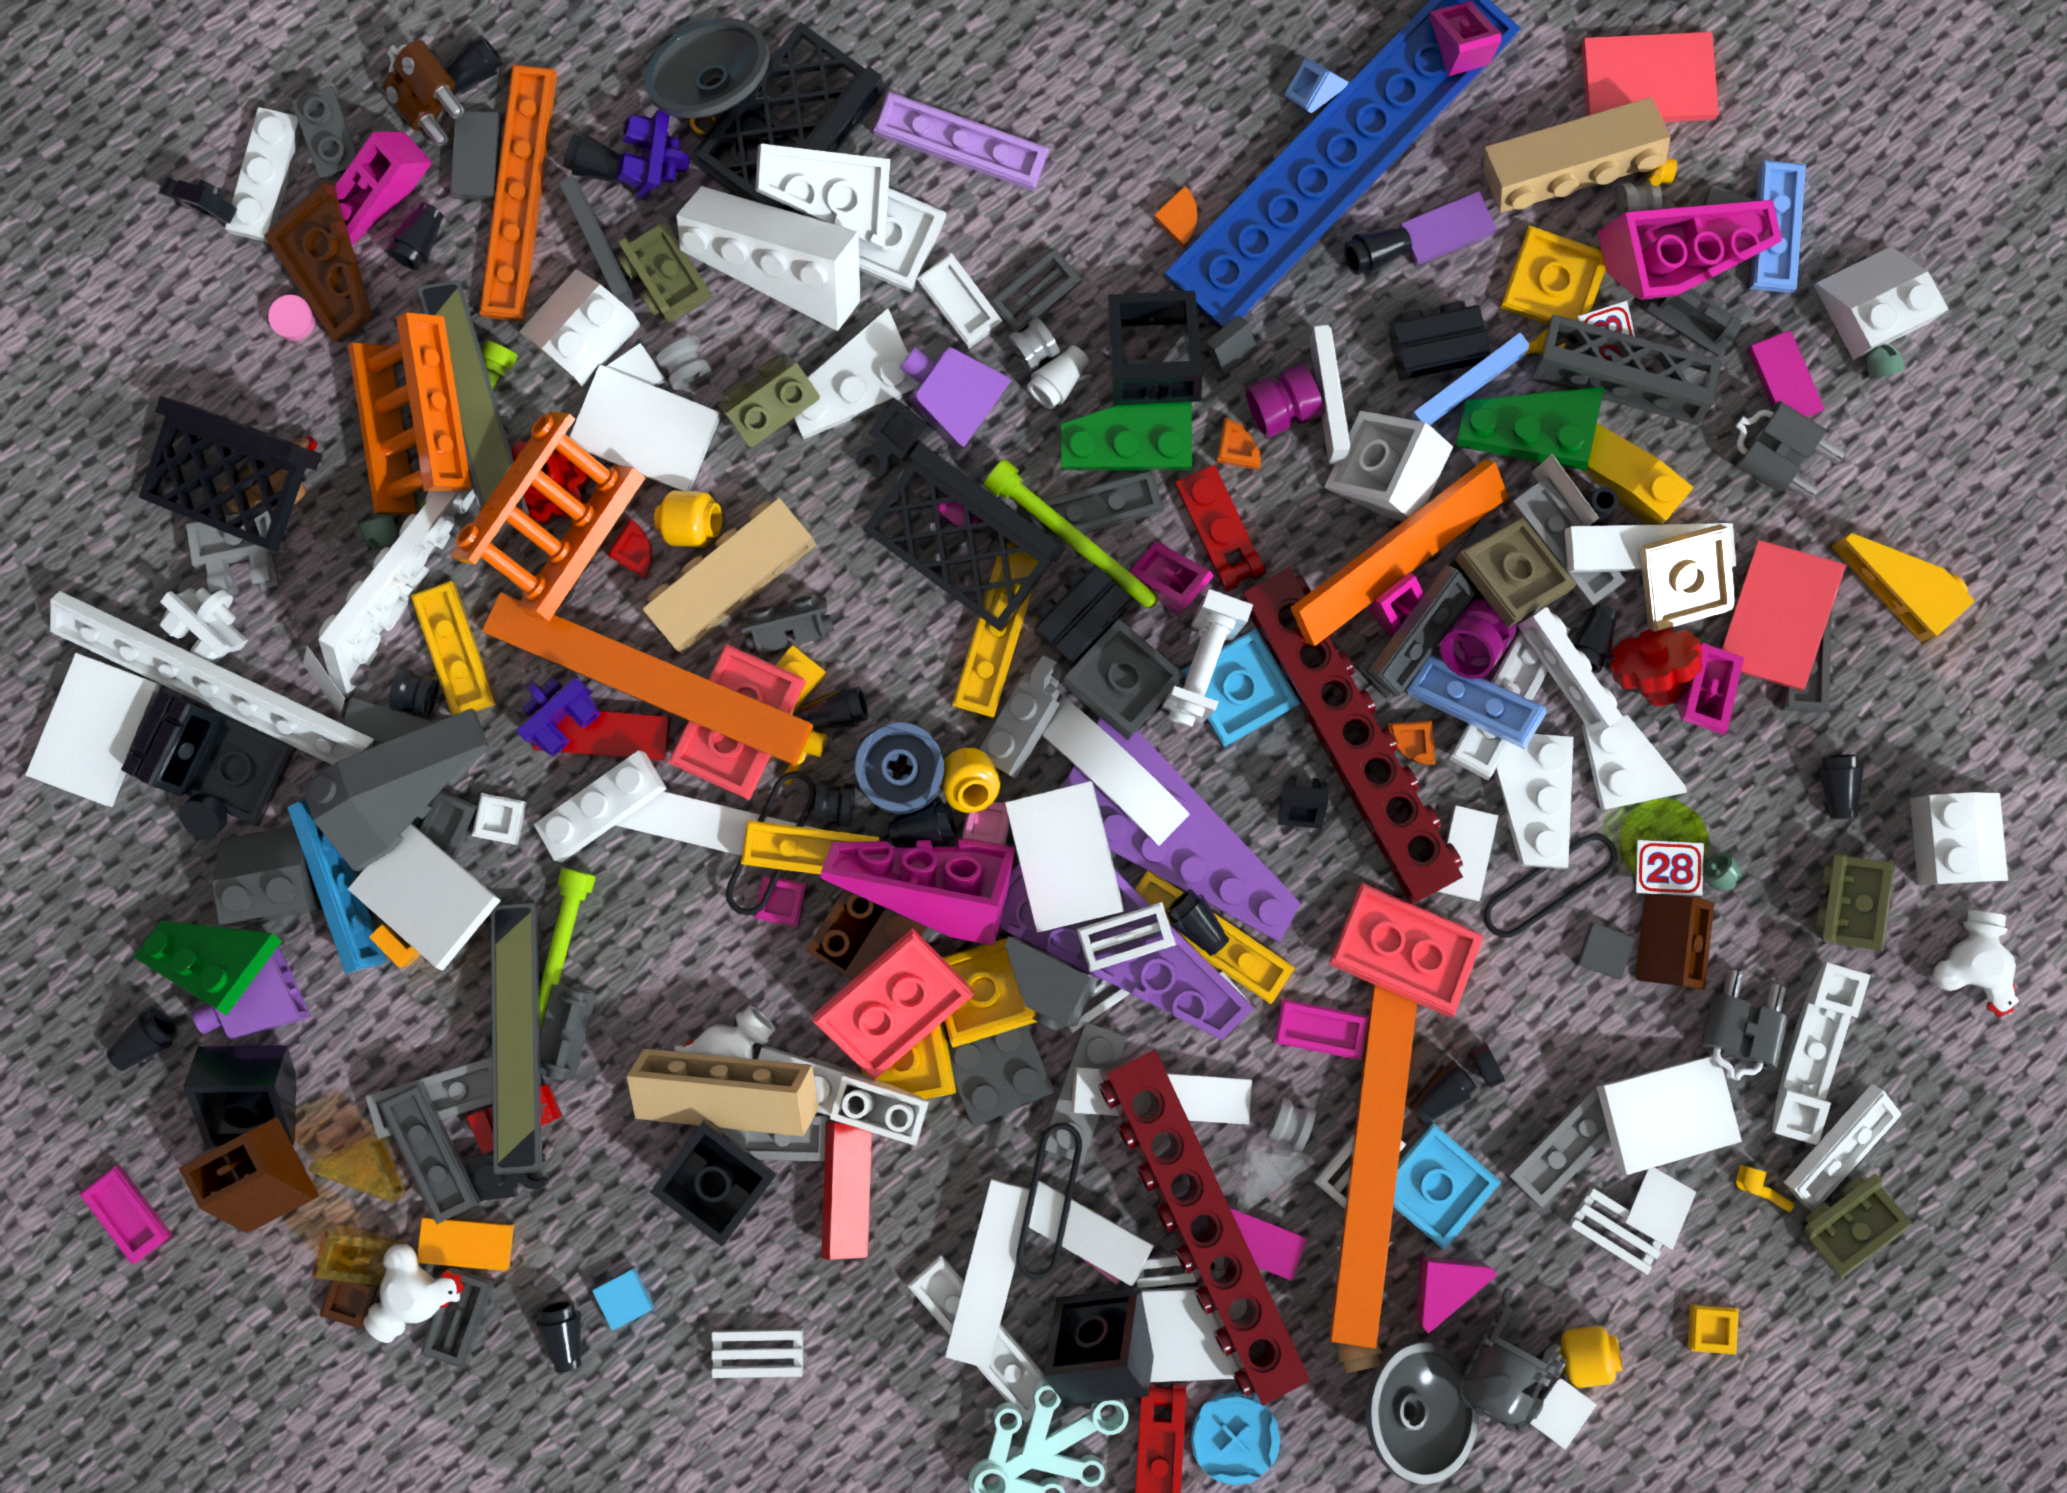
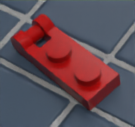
M1215 464L1175 482L1177 492L1224 591L1228 592L1237 588L1238 582L1248 577H1252L1255 580L1266 575L1264 564L1248 536ZM1239 551L1243 561L1230 566L1225 556Z
M1150 1382L1149 1396L1139 1398L1135 1493H1181L1186 1384L1172 1383L1171 1388L1155 1387V1382ZM1154 1405L1171 1406L1170 1419L1153 1418Z

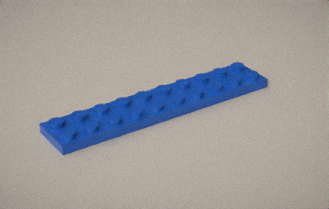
M1430 0L1165 272L1164 278L1178 291H1195L1197 309L1219 330L1239 315L1244 318L1487 67L1484 66L1448 76L1431 23L1430 12L1472 1L1501 32V43L1492 61L1519 34L1520 26L1491 0Z

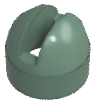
M1884 344L1869 352L1867 371L1870 379L1884 377L1905 370L1902 355L1894 346Z
M393 515L359 524L364 540L373 549L382 550L385 547H390L396 541L397 525Z
M1716 853L1703 864V879L1718 891L1733 890L1736 887L1735 882L1741 879L1742 873L1739 864L1729 853Z

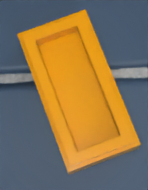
M422 1217L417 1256L418 1263L507 1271L510 1267L514 1224L449 1218L436 1225L433 1217Z

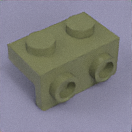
M666 221L630 243L625 236L618 240L624 253L617 258L631 280L637 276L642 280L647 289L641 292L640 295L654 316L662 312L670 324L713 297L687 254L680 251L679 241Z
M788 355L782 359L780 356H775L765 362L758 369L760 375L747 384L744 381H740L731 386L723 394L725 400L718 404L726 418L734 425L749 447L757 445L820 399V395L799 364Z
M1835 853L1833 863L1826 862L1823 874V888L1829 889L1827 906L1819 907L1817 916V932L1823 933V941L1828 944L1883 952L1895 870L1894 862L1849 857L1843 853Z
M1874 1174L1866 1181L1862 1176L1856 1178L1841 1191L1843 1195L1841 1200L1831 1207L1827 1203H1823L1805 1218L1808 1224L1805 1226L1803 1237L1840 1280L1912 1226L1913 1222L1882 1189L1883 1181L1877 1174Z

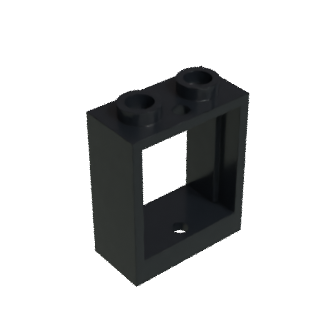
M1171 290L1167 292H1128L1108 295V328L1114 406L1200 402L1203 371L1195 291ZM1185 324L1188 361L1124 364L1121 327Z

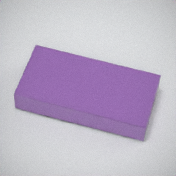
M1480 191L1405 221L1399 226L1406 228L1411 237L1412 249L1409 253L1415 266L1491 236L1497 230Z

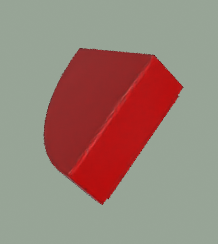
M630 519L607 556L646 580L652 566L651 544H649L650 541L648 542L647 535H645L642 528Z

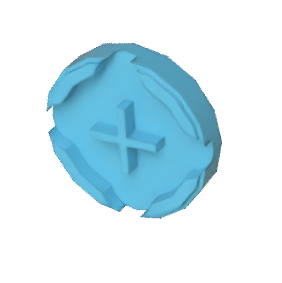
M1232 1391L1219 1393L1203 1403L1193 1417L1190 1441L1193 1456L1202 1470L1218 1482L1240 1485L1252 1483L1272 1466L1277 1459L1280 1435L1278 1423L1267 1405L1262 1406L1252 1399L1251 1396L1245 1398L1241 1392Z

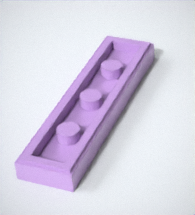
M889 91L873 129L875 136L1031 191H1035L1049 153L1048 147Z

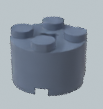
M895 722L877 729L861 743L855 759L856 778L864 795L879 809L891 814L907 815L934 802L942 790L941 786L945 772L944 756L935 739L923 728L910 723ZM902 758L907 759V765L912 769V773L910 775L904 774L901 780H895L896 775L890 770L891 764L898 765Z

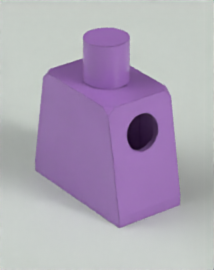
M914 347L899 367L918 382V385L908 397L910 404L956 450L965 447L1012 381L1007 376L951 347L942 350L935 361Z
M278 946L227 1016L208 1004L192 1010L193 1021L202 1034L223 1026L229 1039L248 1037L312 1017L280 946Z

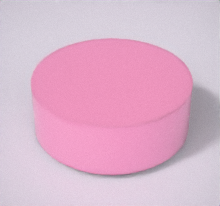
M284 295L276 299L271 305L268 320L271 328L282 338L298 341L306 338L313 331L316 324V315L303 298L296 295Z

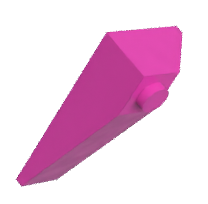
M1773 200L1625 212L1597 231L1606 273L1639 300L1678 296L1782 241Z
M974 839L957 840V846L932 847L931 840L916 841V847L892 848L886 841L834 842L822 867L821 879L949 937L994 946L1004 913L1016 848Z

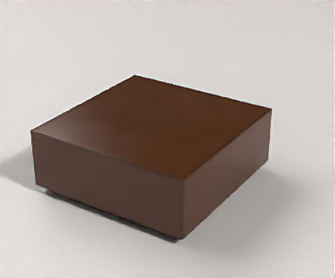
M339 1270L333 1272L319 1316L359 1329L365 1328L363 1320L368 1315V1309L374 1303L380 1284Z

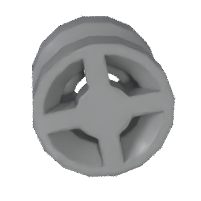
M1650 180L1645 181L1642 186H1634L1629 182L1620 183L1616 194L1618 217L1625 212L1662 209L1660 185L1653 186Z
M1038 317L1031 320L1028 328L1023 332H1013L1008 336L1009 343L1025 368L1031 373L1039 368L1040 362L1045 358H1054L1060 354L1055 339Z
M688 337L678 340L661 350L656 357L661 368L668 370L670 374L668 381L673 390L685 389L705 378L711 371L707 361L699 358L697 354L699 347L694 338Z
M1281 1097L1271 1119L1267 1139L1275 1142L1281 1139L1290 1143L1293 1149L1302 1151L1313 1128L1316 1110L1309 1107L1297 1108L1293 1106L1291 1100Z

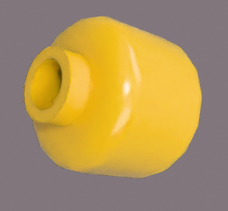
M671 491L664 497L661 505H658L654 512V525L660 531L664 541L670 546L704 548L712 542L713 538L719 536L722 529L723 516L721 507L718 503L714 502V499L707 492Z
M961 748L945 757V772L941 787L946 801L955 810L963 813H976L989 807L999 794L1000 781L993 762L988 755L976 748Z
M1597 1325L1568 1329L1562 1333L1561 1349L1558 1354L1562 1355L1567 1360V1363L1561 1374H1567L1568 1381L1573 1387L1585 1388L1609 1385L1615 1381L1616 1372L1623 1371L1617 1336L1609 1335L1603 1326Z

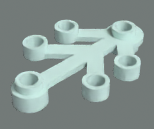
M1047 1380L1038 1382L1033 1389V1398L1036 1405L1023 1450L1007 1459L1012 1434L1020 1429L1022 1417L1019 1408L1015 1404L1008 1402L1000 1404L994 1411L996 1430L988 1458L978 1461L969 1472L968 1485L970 1492L1045 1493L1047 1489L1056 1488L1059 1490V1493H1065L1062 1482L1057 1478L1049 1477L1037 1483L1018 1477L1030 1469L1078 1479L1083 1485L1088 1487L1099 1485L1105 1477V1470L1100 1458L1095 1455H1085L1080 1459L1057 1453L1097 1430L1105 1435H1115L1121 1432L1128 1423V1411L1124 1401L1119 1399L1093 1402L1090 1412L1046 1437L1053 1411L1060 1405L1061 1399L1054 1391L1055 1396L1052 1400L1047 1402L1040 1400L1039 1396L1043 1391H1054V1389ZM1105 1405L1116 1407L1115 1412L1110 1416L1100 1414L1101 1409ZM1005 1413H1012L1016 1418L1011 1424H1003L1000 1422L1001 1416ZM1095 1465L1098 1467V1472L1094 1476L1088 1477L1083 1474V1470L1087 1466ZM990 1473L996 1474L998 1480L994 1484L988 1485L982 1481L985 1475Z

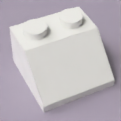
M1892 246L1814 284L1853 360L1868 354L1876 347L1888 344L1929 324L1949 310L1929 272Z
M575 269L519 333L579 386L585 389L594 379L599 364L605 366L641 325L634 313L600 283Z
M1360 411L1349 433L1351 448L1344 463L1334 465L1324 488L1386 518L1405 521L1427 504L1453 446L1426 422Z
M1970 792L1910 798L1918 886L2008 881L2000 793Z

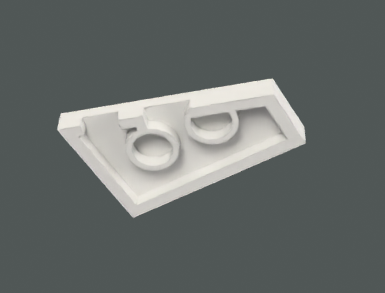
M760 144L758 146L755 191L817 220L858 231V239L879 249L885 246L890 159Z
M888 308L808 377L820 395V399L794 417L803 439L885 406L894 399L904 398L910 395L918 385L916 380L899 368L908 353Z
M1534 734L1525 749L1509 743L1494 771L1497 786H1500L1506 806V817L1520 866L1554 869L1568 868L1573 737Z

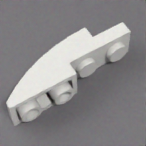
M768 1046L761 1047L758 1060L812 1065L819 1106L817 1112L829 1115L831 1120L914 1146L917 1145L929 1104L928 1100L878 1079L873 1080L867 1075L813 1057L803 1058Z

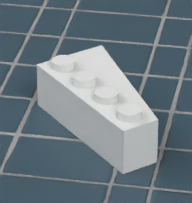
M703 186L698 189L677 214L680 251L836 331L841 328L860 302L858 231Z

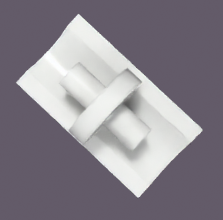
M204 587L198 591L188 588L179 594H174L172 591L167 592L160 601L167 608L160 626L170 636L177 639L187 637L190 631L193 632L199 639L190 652L209 662L216 664L227 653L241 650L248 641L232 625L236 617L228 608L232 604L233 597L226 590L217 591L212 595Z

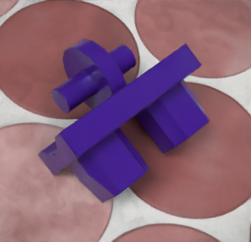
M657 110L651 118L630 114L623 125L622 141L640 146L642 151L641 157L626 152L621 155L617 166L616 179L636 187L635 197L644 200L649 199L651 189L660 186L662 170V181L674 183L676 172H686L690 164L689 156L679 151L680 141L678 139L669 138L665 148L670 115L661 110Z
M554 677L542 688L535 681L531 680L525 687L532 694V697L521 708L528 716H531L541 706L543 707L517 729L516 732L524 741L533 745L536 744L554 757L570 742L567 736L557 727L558 723L569 714L584 729L601 715V712L594 700L589 696L593 691L585 682H581L577 677L552 699L551 697L563 687Z

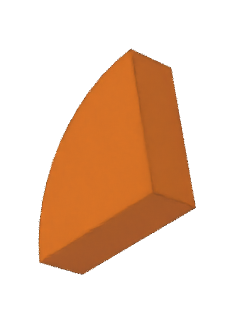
M1186 186L1154 214V220L1182 249L1192 239L1197 223L1196 203Z
M1225 418L1216 463L1259 470L1261 463L1260 451L1253 437L1240 423Z
M1432 721L1388 723L1386 725L1395 739L1399 749L1397 751L1405 758H1411L1409 759L1410 761L1418 764L1435 765Z

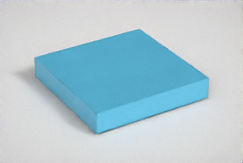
M1257 628L1222 647L1205 697L1219 701L1216 711L1207 720L1224 748L1295 708L1300 702ZM1191 665L1181 670V672L1185 674V676L1183 677L1185 681Z
M1431 1122L1399 1159L1393 1207L1441 1249L1445 1250L1500 1185L1501 1181Z

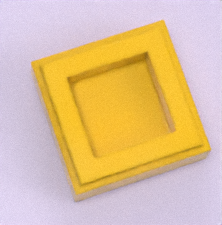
M1690 1304L1688 1349L1695 1352L1736 1355L1738 1309L1727 1306Z

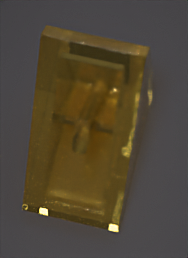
M376 1134L311 1162L308 1169L312 1173L391 1203L403 1199L407 1190L385 1138L377 1139Z
M341 1224L324 1232L311 1276L319 1279L381 1286L386 1273L383 1265L385 1253L396 1244L407 1243Z

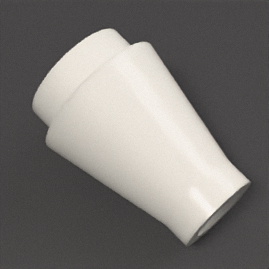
M1071 345L1064 353L1032 373V380L1027 385V388L1033 398L1045 408L1053 409L1056 405H1063L1083 370L1090 364V361L1080 348Z

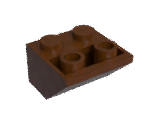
M844 889L806 948V951L853 980L909 930L913 928L923 938L929 927Z
M278 1117L179 1168L199 1209L246 1233L319 1197Z

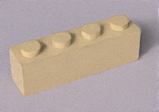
M1649 97L1486 146L1483 173L1499 212L1503 213L1513 209L1520 210L1536 202L1556 196L1565 197L1576 190L1596 184H1608L1617 178L1636 172H1648L1660 165L1666 164L1671 136L1653 98Z
M780 498L773 503L767 500L760 504L749 515L751 519L749 523L739 531L736 528H732L724 533L716 541L715 545L717 548L705 558L700 555L692 559L681 570L683 576L671 586L668 583L659 586L648 596L649 604L643 608L644 612L681 655L816 546L812 536Z
M643 1049L626 1076L635 1119L698 1126L705 1119L718 1128L804 1137L819 1109L813 1068L809 1064Z

